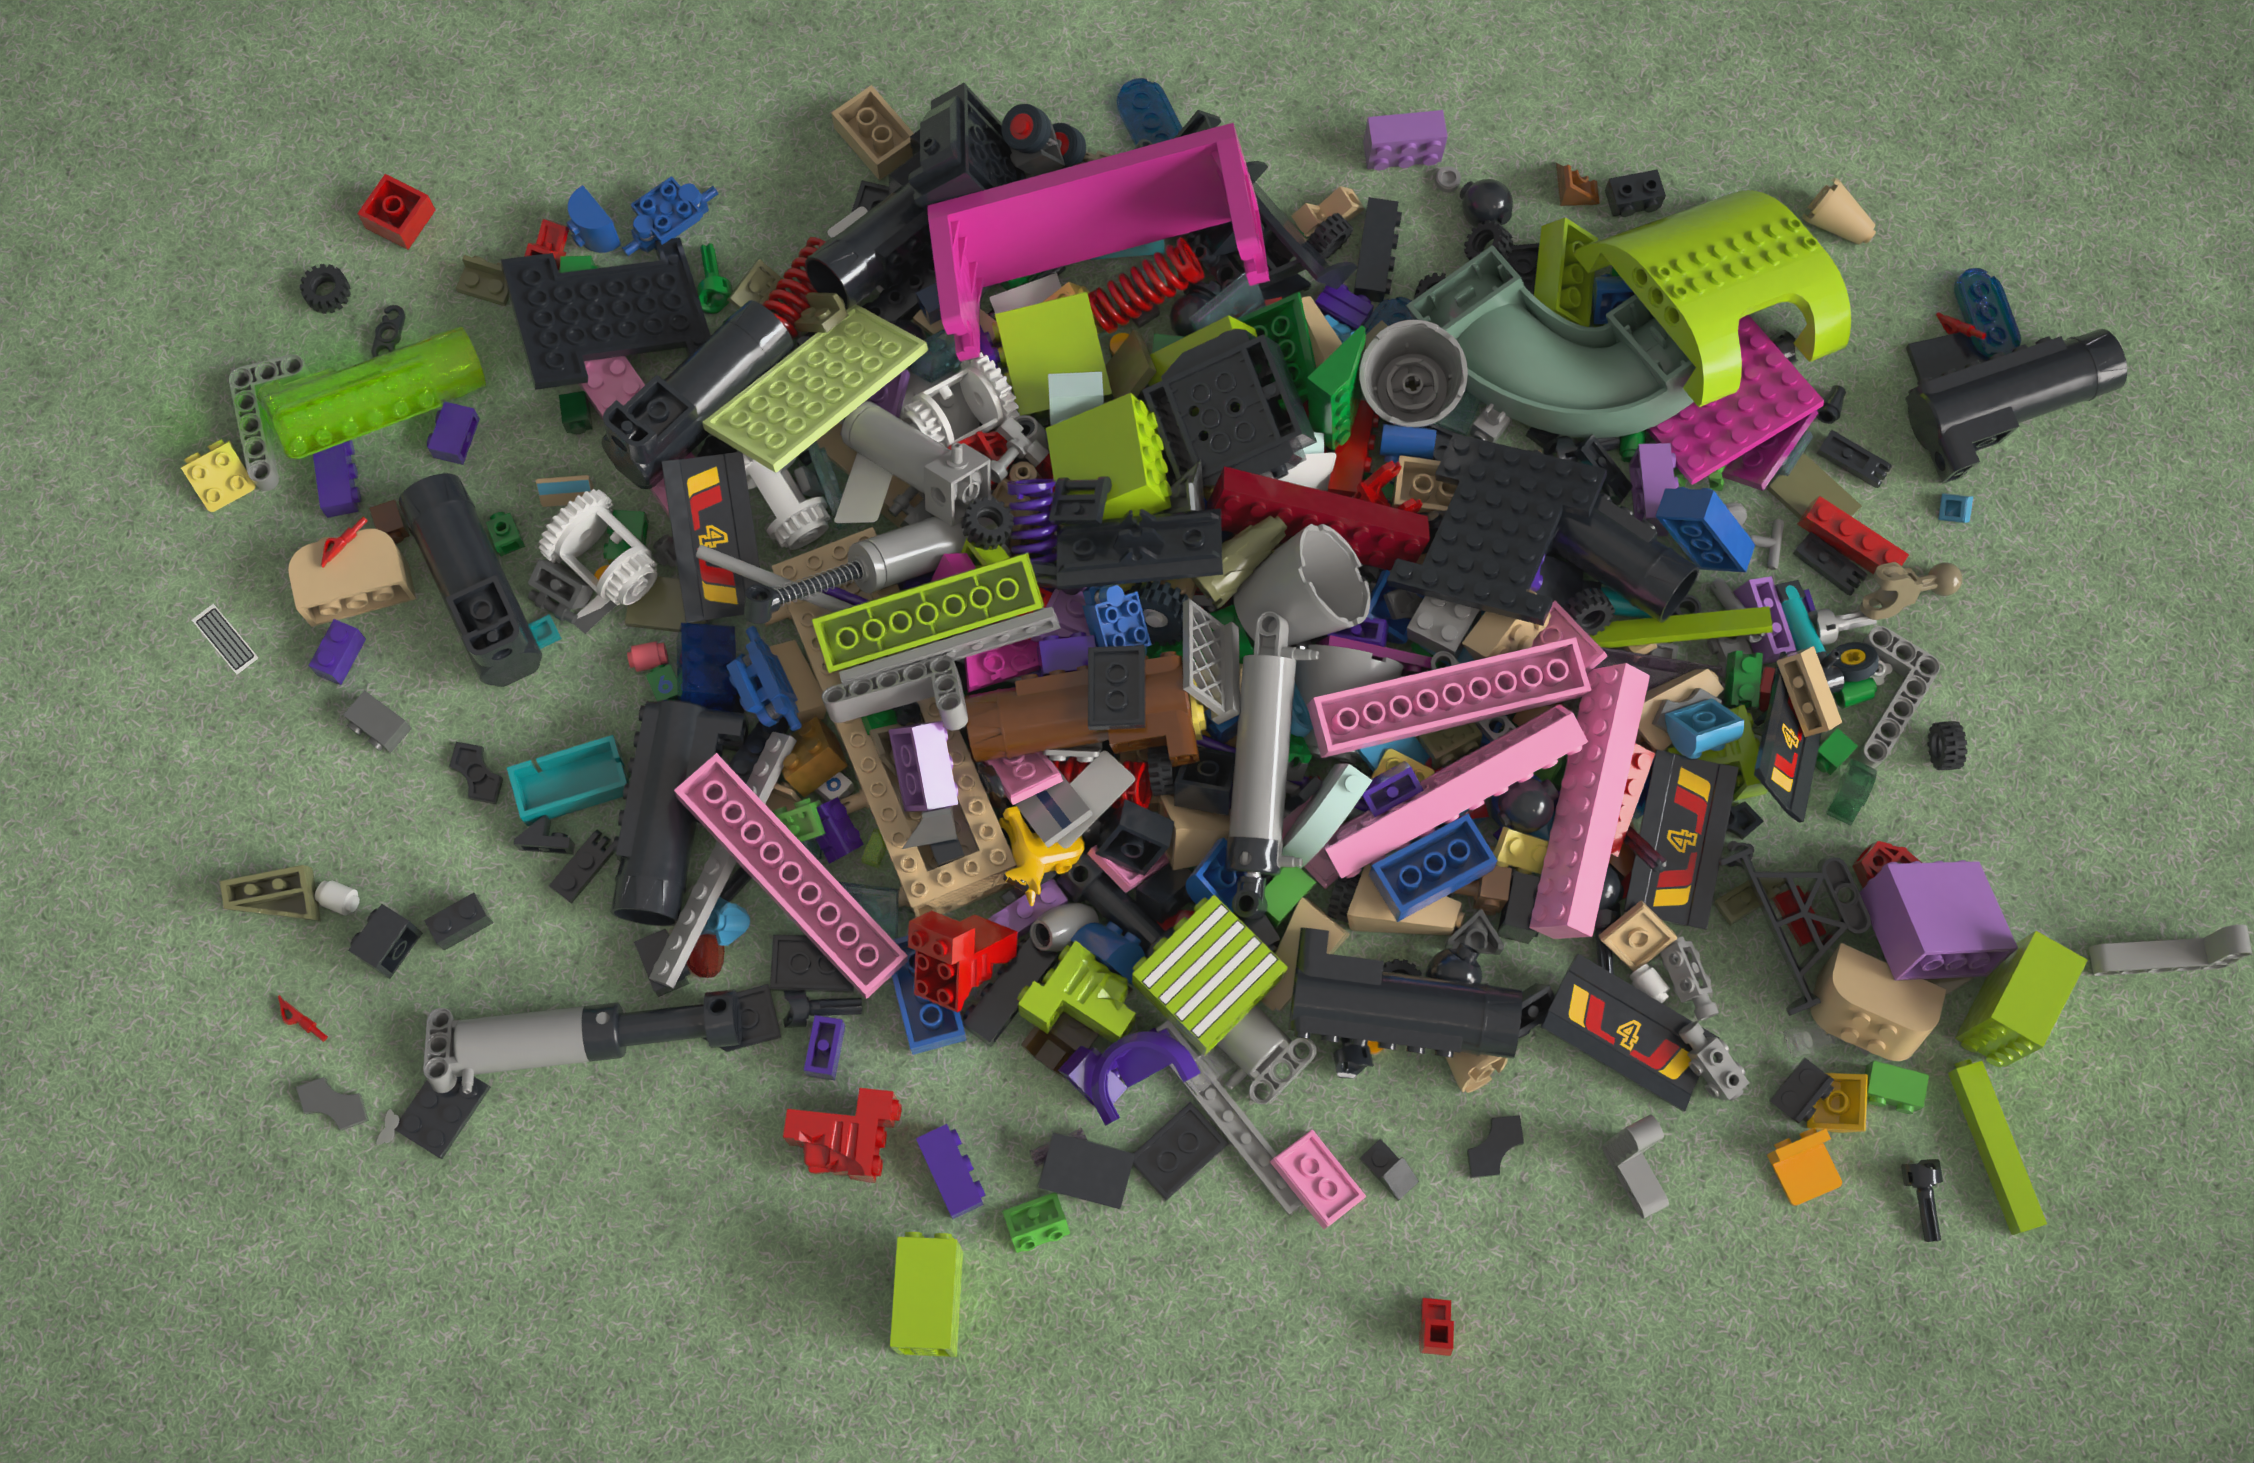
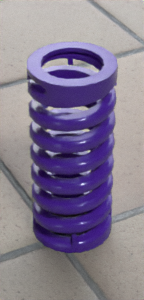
M1023 479L1007 482L1008 494L1010 496L1017 495V499H1022L1024 496L1042 497L1029 501L1009 503L1011 511L1029 510L1042 512L1014 517L1013 525H1038L1044 527L1012 531L1010 533L1011 539L1043 540V542L1015 545L1011 548L1013 554L1028 552L1045 555L1030 559L1032 566L1033 561L1050 563L1057 561V549L1053 548L1057 546V535L1052 533L1058 530V525H1054L1049 521L1052 506L1050 504H1052L1054 496L1053 487L1056 485V480ZM1040 587L1052 593L1055 590L1054 588Z

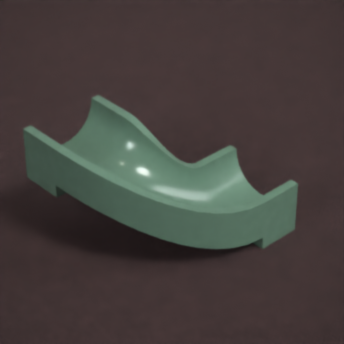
M1493 245L1406 305L1413 320H1423L1438 325L1452 335L1460 344L1467 362L1468 375L1465 388L1467 391L1488 406L1492 403L1494 405L1493 409L1500 413L1503 411L1509 418L1528 426L1572 437L1586 438L1592 434L1595 438L1619 437L1657 426L1694 402L1683 387L1696 367L1636 294L1606 314L1608 324L1596 328L1580 326L1556 314L1534 297L1524 287L1521 277Z

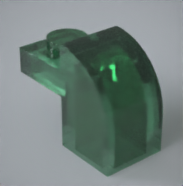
M1851 758L1839 780V788L1826 810V815L1851 826L1872 791L1877 770Z

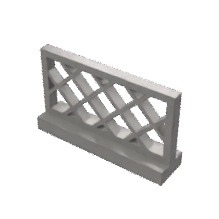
M1187 599L1183 602V689L1211 709V720L1219 725L1240 714L1239 627L1233 622L1223 625L1191 599ZM1193 678H1194V680H1195L1197 686H1195V685L1193 684Z

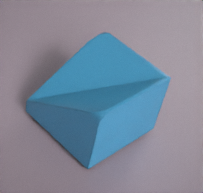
M1942 494L1938 520L1961 523L1970 522L1973 496Z

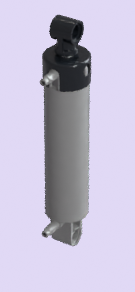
M1270 611L1264 612L1257 619L1254 655L1243 657L1230 826L1225 857L1226 871L1244 874V876H1238L1237 893L1232 901L1233 910L1237 915L1249 919H1259L1267 911L1268 904L1265 898L1266 879L1261 878V875L1278 876L1281 873V867L1293 868L1303 865L1302 858L1282 856V833L1296 660H1317L1319 658L1318 651L1287 647L1288 623L1283 617ZM1273 620H1276V629L1272 632H1269V624ZM1250 897H1252L1254 900V907L1251 911L1248 912L1246 909V901Z

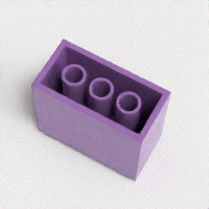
M1966 860L1957 862L1936 861L1933 863L1915 861L1907 864L1890 862L1885 864L1882 870L1874 878L1870 879L1867 885L1859 892L1869 912L1872 927L1895 980L1988 976L2018 949L1980 862H1966Z

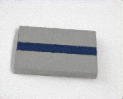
M1062 774V782L1014 804L1047 848L1093 815L1089 807Z

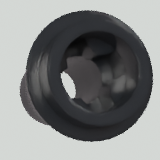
M1832 386L1831 390L1823 398L1824 404L1817 409L1818 414L1816 416L1821 422L1832 424L1840 418L1846 390L1842 386Z

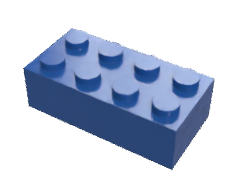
M1677 487V489L1665 488L1656 518L1694 565L1700 570L1746 572L1755 544L1716 492L1709 488H1701V490Z
M1466 814L1373 864L1369 877L1394 918L1399 922L1493 871L1498 860L1470 815Z
M908 936L893 939L908 955V962L892 975L912 1055L967 1041L960 1012L957 1013L914 994L915 950L908 947Z

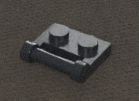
M1100 476L1098 479L1070 480L1068 477L1058 478L1049 521L1054 525L1102 524L1107 493L1111 491L1112 487L1110 477ZM1095 490L1094 494L1067 495L1070 491Z

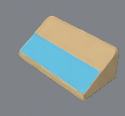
M588 475L536 480L540 503L543 507L568 505V502H574L578 495L582 497L585 491L590 493L594 489V485Z

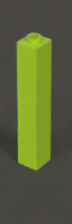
M1971 1059L1955 1063L1956 1069L1948 1072V1075L2011 1235L2047 1225L1983 1061L1972 1063Z

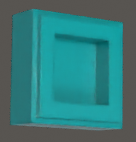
M550 614L529 624L540 649L562 639Z

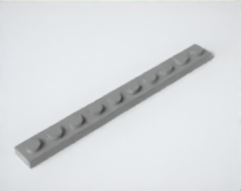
M776 732L771 733L746 783L764 804H766L784 767V759L791 753L797 741L790 735ZM718 841L708 861L705 863L704 869L696 885L693 887L691 895L680 913L679 919L671 935L668 937L658 961L654 965L649 979L656 983L674 988L737 862Z

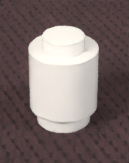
M333 880L321 882L315 892V900L322 907L345 916L350 912H354L360 901L357 890Z
M1648 964L1641 966L1630 975V979L1633 981L1632 986L1657 1001L1663 1003L1669 998L1667 994L1670 990L1669 986L1654 968H1650Z

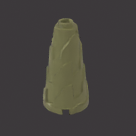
M1269 516L1254 526L1250 525L1230 540L1222 543L1223 575L1194 577L1191 579L1207 599L1211 596L1214 600L1212 604L1217 609L1220 608L1237 592L1236 589L1253 573V570L1273 552L1274 547L1286 536L1284 531L1287 529V526L1278 516L1275 518Z

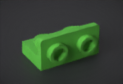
M810 798L794 803L795 809L787 811L786 806L772 811L800 842L825 834L816 808L822 805L820 800L811 803Z
M1055 1192L1002 1211L1016 1253L1030 1251L1036 1246L1050 1241H1058L1070 1234L1063 1209Z

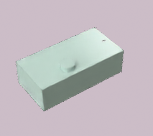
M1102 372L1048 374L1051 426L1103 404Z

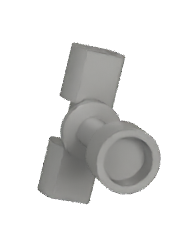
M1011 416L996 430L1008 441L1006 444L1008 450L998 461H990L991 481L995 483H1000L1007 476L1006 468L1016 457H1025L1036 467L1049 454V451L1037 440L1032 443L1021 433L1024 428Z

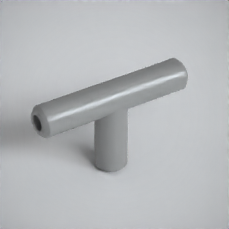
M1782 519L1774 520L1771 538L1750 535L1755 546L1770 549L1767 564L1770 570H1776L1779 564L1784 521Z

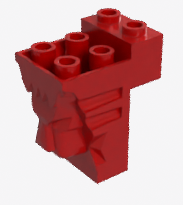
M931 910L910 920L908 947L915 950L914 994L958 1013L961 1011L963 1003L971 992L972 987H979L984 981L991 979L993 964L1007 963L1016 957L1018 931L975 914L962 921H957Z
M859 1088L856 1116L787 1109L783 1138L789 1146L803 1148L804 1163L811 1174L832 1173L836 1176L848 1175L851 1180L875 1183L876 1176L881 1177L883 1159H881L879 1152L880 1148H885L887 1131H885V1127L894 1128L895 1121H900L902 1104H900V1100L897 1099L894 1091Z

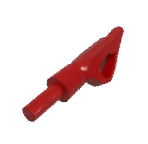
M1940 312L1936 313L1947 334L1961 332L1969 337L1973 335L1980 339H1985L1986 333L1976 330L1975 326L1951 316L1943 315Z
M364 516L352 528L348 527L340 537L328 538L325 541L321 562L322 568L335 558L347 543L357 536L356 532L368 521ZM334 544L331 551H328L329 546Z
M280 995L278 996L281 1017L285 1024L293 1025L298 1023L307 1033L312 1032L323 1042L328 1038L327 1035L316 1027L317 1024L304 1016L290 1003L284 1001ZM285 1010L292 1013V1018H286Z

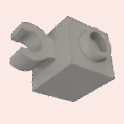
M1491 403L1489 406H1486L1475 420L1470 434L1473 438L1495 443L1508 427L1511 418L1506 416L1505 412L1502 411L1500 413L1493 409L1494 405Z

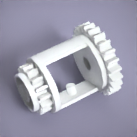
M980 352V357L962 361L960 364L962 370L913 396L911 403L904 407L905 410L901 420L943 446L949 447L953 443L975 435L978 431L984 433L992 429L996 431L1009 416L1013 419L1019 417L1020 414L1016 410L1019 406L1014 402L1016 396L1012 394V387L1008 385L1006 376H1002L1001 369H996L994 361H989L988 356H983L982 352ZM960 382L963 396L969 408L983 425L954 440L951 426L944 412L931 397L940 393L944 400L953 396V393L949 387Z
M743 454L748 489L758 487L777 518L767 529L771 539H777L781 547L785 546L786 548L789 547L790 550H796L815 541L829 528L827 521L831 518L826 511L828 506L826 500L823 497L806 500L787 470L794 463L797 456L775 473Z
M593 489L590 493L585 491L582 497L578 495L574 502L569 501L565 508L560 509V513L557 516L552 517L553 522L546 525L548 530L541 534L544 538L539 541L541 545L538 548L552 563L556 561L560 563L563 560L604 600H611L616 605L620 603L622 605L633 604L641 599L657 579V569L655 567L657 564L651 559V551L611 514L613 512L611 508L614 506L611 503L612 500L599 489L597 491ZM609 525L614 530L610 539L616 544L624 539L632 548L617 557L598 580L576 557L591 548Z

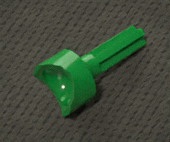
M709 243L707 246L701 245L700 247L705 279L698 284L697 292L702 309L707 313L716 314L729 303L727 299L733 290L731 282L719 275L714 245Z

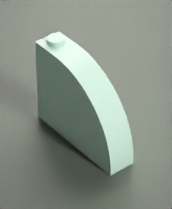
M1335 764L1324 779L1322 786L1315 792L1283 838L1282 856L1302 858L1303 865L1298 868L1304 867L1340 827L1372 780L1350 764Z

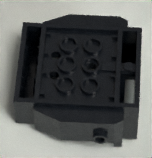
M965 83L931 100V110L927 112L920 123L921 167L909 174V184L914 188L913 197L915 203L927 213L928 205L1026 179L1024 171L1016 168L1011 161L1010 154L1012 152L1010 146L1003 138L1002 123Z
M1244 329L1226 331L1218 337L1183 352L1161 376L1162 381L1142 390L1150 412H1154L1158 424L1157 430L1176 479L1181 478L1201 459L1203 488L1214 489L1224 466L1270 478L1273 477L1274 479L1283 478L1289 474L1288 470L1307 460L1303 448L1317 443L1280 345L1264 334L1256 337ZM1282 395L1287 411L1280 407L1277 399L1278 396ZM1239 403L1240 410L1233 412V406ZM1198 407V415L1192 416V410ZM1204 432H1208L1209 437L1206 441H1202L1201 435Z

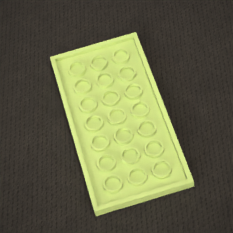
M855 304L846 310L849 316L829 332H817L704 420L702 422L705 431L776 473L928 351L927 342Z

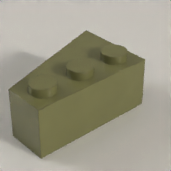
M299 865L220 881L224 909L321 921L318 901L315 900L316 887L312 867Z

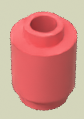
M654 641L631 646V652H627L630 668L635 667L636 672L651 670L659 665L669 663L664 642L658 643Z

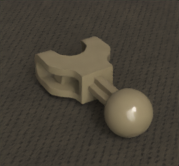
M1896 562L1880 565L1876 568L1873 575L1880 588L1864 596L1860 610L1872 620L1890 618L1899 613L1904 607L1915 604L1921 591L1931 590L1940 596H1949L1956 593L1962 585V573L1956 565L1948 562L1936 564L1930 569L1928 575L1918 577L1911 568L1903 569ZM1882 605L1881 608H1874V607H1873V606Z

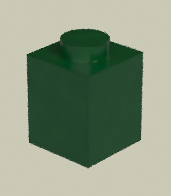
M585 391L560 394L561 419L566 432L578 435L585 433L586 430L593 429L590 403Z

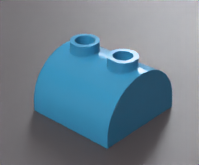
M1713 698L1665 714L1667 732L1673 745L1682 755L1690 759L1701 757L1702 752L1709 749L1715 751L1724 749L1725 744L1740 739L1744 731V720Z

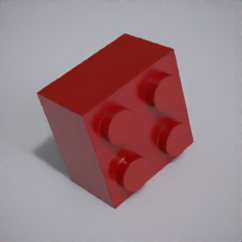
M384 174L357 214L365 229L409 250L436 209L427 194Z

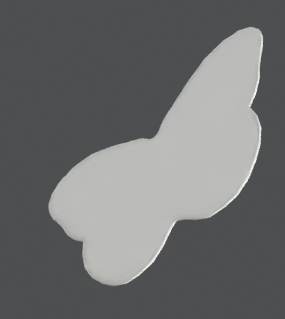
M391 1109L386 1114L385 1128L379 1134L376 1145L383 1144L384 1142L389 1143L394 1137V1129L398 1126L399 1117L394 1115Z

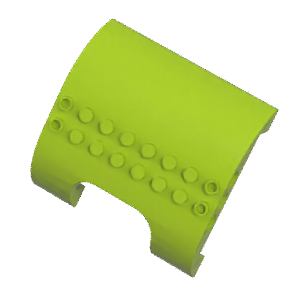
M1753 190L1734 192L1582 246L1573 254L1588 273L1612 265L1694 364L1696 369L1683 389L1698 407L1736 393L1739 389L1742 360L1738 323L1739 319L1746 315L1781 302L1795 304L1802 312L1807 325L1794 342V345L1809 362L1845 348L1849 341L1851 329L1850 302L1841 273L1834 261L1817 239L1812 236L1802 222L1784 204L1762 192Z

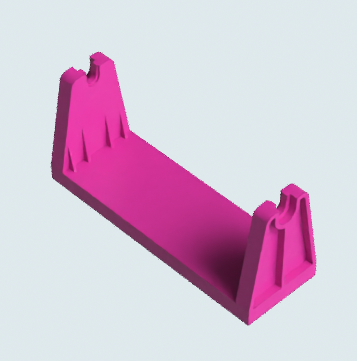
M1234 123L928 205V220L941 319L947 335H954L956 355L960 362L980 357V298L983 287L1230 221L1233 224L1241 260L1244 261L1249 285L1252 286L1270 281L1257 198Z

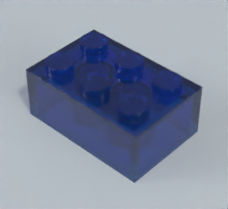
M681 623L676 640L678 700L695 703L708 709L732 712L737 698V689L730 682L729 677L731 675L727 665L736 659L735 626Z

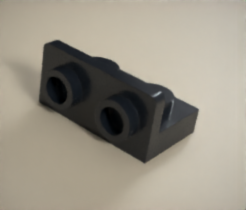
M1804 1057L1769 1101L1798 1124L1802 1120L1807 1122L1816 1111V1108L1813 1107L1820 1098L1825 1100L1833 1091L1834 1087L1831 1084L1834 1079Z

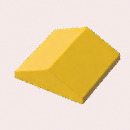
M1826 1073L1834 1079L1831 1084L1834 1089L1825 1100L1820 1098L1813 1106L1816 1108V1111L1807 1121V1128L1815 1127L1816 1130L1827 1129V1131L1838 1133L1865 1132L1868 1075Z

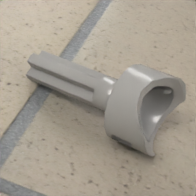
M1823 608L1808 613L1813 625L1816 624L1817 629L1815 630L1823 645L1835 642L1839 631L1877 623V620L1868 618L1862 611L1835 616L1830 609Z

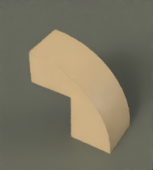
M1340 186L1320 205L1305 203L1291 217L1298 228L1304 233V236H1310L1323 221H1326L1334 213H1339L1348 222L1365 208L1352 189Z

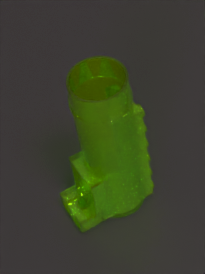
M460 326L430 335L416 343L338 371L331 367L284 385L279 380L270 382L259 389L257 399L268 426L275 435L284 456L288 459H300L441 407L442 402L455 400L485 387L486 380L472 342L464 328Z

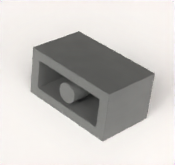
M365 690L343 714L349 721L347 727L359 736L364 733L370 737L367 742L378 751L384 748L392 753L412 729L403 718Z

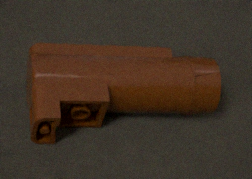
M1174 651L1161 653L1159 658L1149 659L1148 656H1145L1146 728L1088 729V665L1077 667V671L1068 673L1065 670H1054L1049 672V676L1038 677L1037 674L1025 675L1021 677L1022 680L1015 681L1016 687L997 688L995 691L965 695L964 698L968 714L967 731L976 763L1007 757L1012 759V757L1043 752L1045 750L1063 749L1109 741L1114 754L1167 746L1173 767L1199 761L1190 694L1183 689V657L1176 655Z

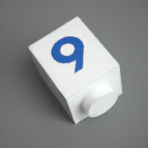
M839 772L817 788L815 792L828 802L836 797L839 800L849 797L855 788L853 783Z

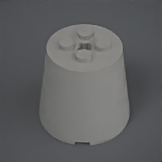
M1405 320L1386 327L1370 342L1360 364V385L1367 403L1381 418L1402 427H1423L1440 421L1457 406L1466 388L1468 369L1466 357L1460 344L1447 331L1428 321ZM1409 381H1414V384L1420 387H1416V391H1411L1410 388L1405 386H1409Z
M1310 524L1277 548L1253 570V573L1236 589L1237 592L1233 595L1238 618L1254 641L1257 619L1264 612L1270 611L1287 621L1289 626L1287 646L1362 623L1370 609L1368 581H1362L1358 570L1362 565L1353 549L1339 533L1324 524L1319 526ZM1273 620L1269 624V632H1272L1276 629V620Z
M1309 645V649L1319 652V658L1317 660H1296L1295 683L1307 707V704L1314 697L1401 678L1403 665L1387 657H1384L1383 661L1372 659L1373 653L1327 645ZM1298 646L1296 649H1305V647ZM1314 729L1306 737H1303L1314 759L1329 761V758L1350 765H1355L1356 762H1365L1356 750L1321 758Z

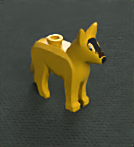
M1016 806L1005 809L1003 813L1004 818H1000L998 822L1000 827L1004 828L1009 835L1013 858L1017 868L1005 872L1003 880L1024 891L1029 905L1033 906L1036 894L1040 895L1041 893L1040 883L1044 873L1056 871L1058 874L1069 871L1082 855L1085 843L1081 835L1069 848H1063L1058 842L1047 848L1037 833L1030 831Z

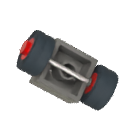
M1031 104L1014 106L1002 120V135L1005 142L1011 148L1010 158L1016 168L1033 176H1039L1072 167L1075 164L1081 163L1084 159L1086 141L1082 133L1066 123L1052 124L1044 111Z

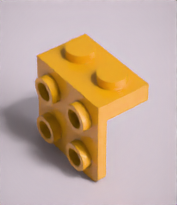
M1815 1127L1800 1133L1801 1139L1792 1143L1790 1138L1774 1144L1776 1150L1767 1154L1790 1204L1793 1206L1802 1204L1842 1185V1180L1824 1145L1825 1142L1831 1139L1827 1129L1817 1132Z

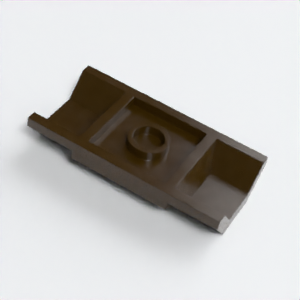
M1128 986L1127 997L1133 991V989L1130 986ZM1063 1011L1048 1034L1035 1026L1021 1046L1052 1072L1065 1078L1058 1071L1080 1046L1090 1049L1100 1035Z

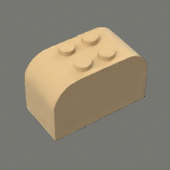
M378 529L358 530L356 532L357 536L347 543L343 550L328 562L324 568L321 567L324 544L328 538L333 537H324L318 542L303 546L293 555L289 563L288 572L296 610L311 627L332 622L333 619L340 620L416 599L409 564L387 533ZM334 544L329 546L328 551H331Z
M1840 943L1818 974L1813 994L1819 997L1821 1003L1810 1007L1815 1022L1829 1034L1885 1059L1903 1061L1913 1055L1938 1024L1946 989L1924 979L1895 980L1888 963Z

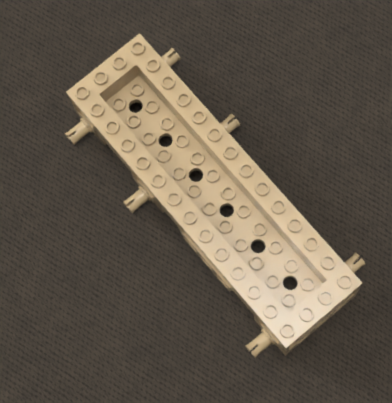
M871 527L773 565V572L794 582L798 579L802 580L804 577L808 578L816 573L821 574L822 571L827 572L828 569L848 563V551L852 544L877 535L874 528ZM854 579L852 583L847 582L846 585L841 584L838 587L868 600L900 592L896 584L873 593H865L858 587ZM797 599L796 603L791 601L789 605L784 603L783 607L780 606L778 611L772 613V618L764 623L765 626L768 627V625L786 618L792 619L822 692L831 686L842 684L839 672L847 670L849 667L831 673L828 672L812 619L832 613V611ZM901 651L890 654L888 656L899 654ZM935 696L917 701L920 706L922 723L942 721ZM861 717L841 723L834 722L861 787L858 793L841 799L840 802L845 806L847 814L865 807L870 809L901 884L900 890L877 898L883 915L905 905L910 907L915 918L931 910L944 915L1014 886L1003 880L1004 873L1016 866L1012 854V846L1007 844L973 764L971 748L967 749L959 729L953 731L946 729L948 734L946 743L948 753L953 760V779L958 787V804L952 805L956 834L965 857L937 867L929 844L902 849L923 818V811L904 812L898 778L879 758L871 736L867 735Z

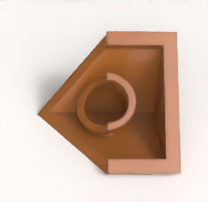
M1556 163L1560 206L1600 204L1596 180L1588 181L1589 176L1581 177L1578 170L1571 171L1570 165L1562 166Z

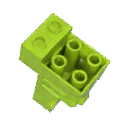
M1741 705L1730 710L1744 720V731L1741 738L1725 744V748L1715 751L1709 749L1703 751L1701 757L1696 758L1739 767L1733 794L1735 801L1764 795L1768 792L1763 784L1754 776L1760 741L1754 737L1751 714L1747 713L1745 705ZM1675 747L1668 748L1666 751L1684 756Z
M1076 940L1071 947L1067 945L1058 958L1060 963L1056 970L1051 968L1043 979L1044 987L1034 981L1030 987L1026 985L1017 998L1019 1000L1020 1016L1047 1034L1064 1011L1111 1043L1130 1033L1135 1025L1136 1013L1128 1009L1124 1004L1128 994V979L1110 972L1107 966L1095 960L1096 956Z

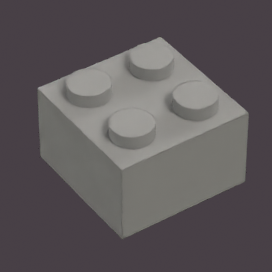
M1425 596L1407 626V637L1435 653L1441 651L1449 652L1457 660L1464 648L1462 642L1481 619V610Z

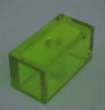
M876 828L873 829L861 860L864 864L879 868L887 848L880 831Z

